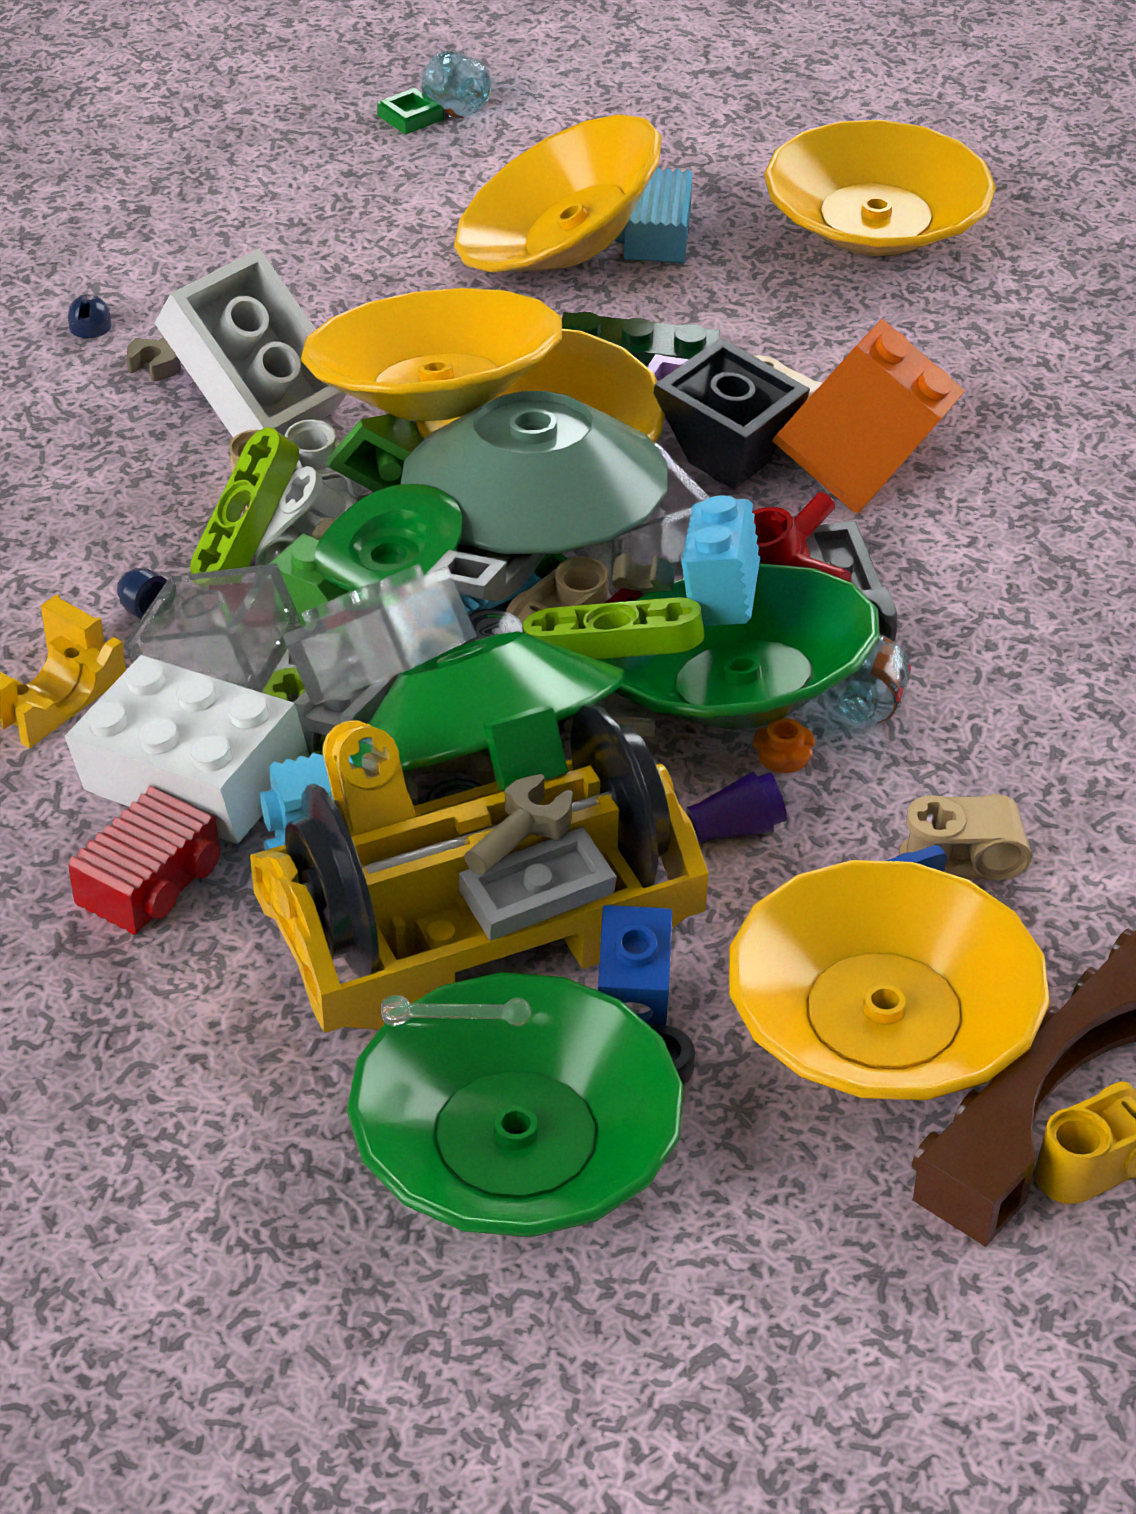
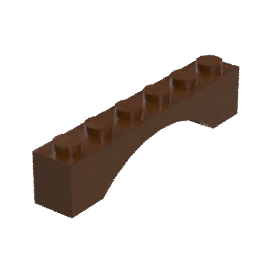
M1129 928L1124 930L1115 941L1108 960L1098 970L1094 967H1089L1082 974L1074 987L1071 998L1061 1009L1052 1006L1047 1010L1035 1039L1027 1052L997 1074L982 1091L977 1088L972 1089L960 1103L953 1122L941 1134L933 1131L922 1141L912 1161V1169L917 1171L912 1201L985 1247L1027 1202L1036 1159L1032 1127L1039 1110L1055 1088L1081 1065L1113 1048L1136 1042V930L1133 931Z

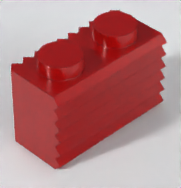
M149 786L146 794L141 793L137 802L132 801L129 809H123L120 817L115 816L112 825L106 824L103 833L98 832L94 841L89 840L86 848H80L77 856H71L68 868L75 904L81 908L84 907L91 913H95L102 919L105 918L108 922L116 924L123 930L126 929L133 935L137 934L151 919L164 918L174 907L178 894L196 877L203 879L214 870L220 856L216 817L156 787Z

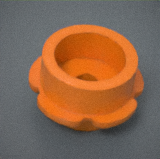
M783 718L770 722L766 729H758L753 737V746L758 750L760 762L767 769L778 773H791L803 768L813 754L812 747L815 746V738L813 733L798 721Z

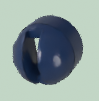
M86 295L77 297L71 303L68 310L69 330L73 335L81 338H96L106 334L111 329V316L107 304L98 296H93L90 300H87Z
M134 568L124 573L117 583V595L120 598L121 605L127 612L142 620H148L165 608L170 596V585L166 578L152 570Z

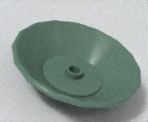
M521 391L502 395L428 434L404 460L401 484L432 486L446 492L457 502L461 510L463 522L462 536L459 544L501 554H559L607 543L646 522L668 492V462L647 434L611 415L568 395L549 391Z

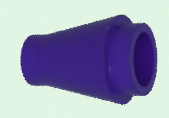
M752 771L703 801L686 807L687 816L692 822L699 844L713 839L773 833L774 825L787 821L784 800L771 772L757 776Z

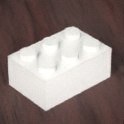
M261 249L170 293L155 321V325L233 438L244 431L261 430L266 427H271L285 436L287 429L294 423L302 420H321L334 413L347 395L318 380L301 362L305 339L316 329Z
M140 655L65 735L67 745L85 790L130 807L132 801H138L141 793L146 794L149 786L156 787L215 816L218 838L236 844L244 838L263 815L260 792L271 790L270 765L274 761L283 764L287 758L296 761L300 755L307 758L310 757L295 703Z

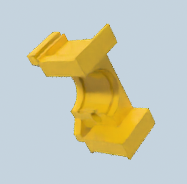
M56 594L40 605L48 655L39 674L25 685L0 671L1 727L5 730L12 724L18 726L21 743L28 748L34 746L104 694L126 671L122 641L112 637L104 643L101 618L98 617L96 619L62 600L59 594Z

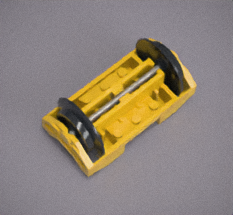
M593 704L583 705L573 716L570 736L572 759L566 761L568 773L544 780V799L538 804H550L564 791H572V818L567 832L581 827L585 828L616 875L614 894L492 941L488 939L458 889L459 873L470 869L465 862V853L509 816L505 811V791L498 789L496 782L413 806L416 818L352 837L339 809L326 790L314 783L307 785L301 796V817L290 821L285 828V844L251 854L250 859L254 894L264 914L275 919L299 966L311 1008L323 1032L327 1033L343 1027L379 1030L390 1015L439 986L454 983L455 972L564 938L582 969L600 963L604 905L672 909V928L689 916L705 912L708 870L692 822L678 803L668 770L663 764L656 765L649 749L639 734L631 726L617 724L603 707ZM531 833L506 855L551 838ZM661 857L668 881L654 885L659 863L658 858ZM344 957L353 973L360 978L340 984L333 959Z

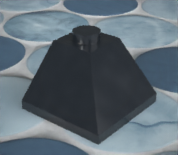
M720 337L657 382L654 386L653 394L661 410L664 412L689 464L735 490L767 465L778 447L772 442L773 438L806 402L810 388Z

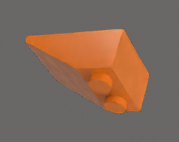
M881 318L777 433L772 442L849 509L860 513L964 394L965 390L946 371L935 365L912 345L902 333L896 331Z

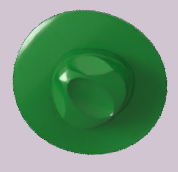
M399 484L378 490L349 507L326 530L315 549L316 568L331 583L360 595L390 597L413 592L425 585L426 573L448 550L456 551L462 536L463 522L461 510L457 502L450 495L428 485Z

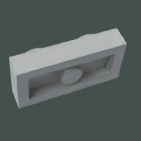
M581 827L565 833L558 840L551 838L506 855L483 875L476 874L471 869L459 873L458 890L488 939L492 941L614 894L616 875L585 828Z

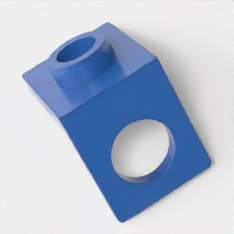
M604 905L598 991L620 999L624 1003L646 1005L651 1010L637 1015L648 1025H666L670 978L672 909Z

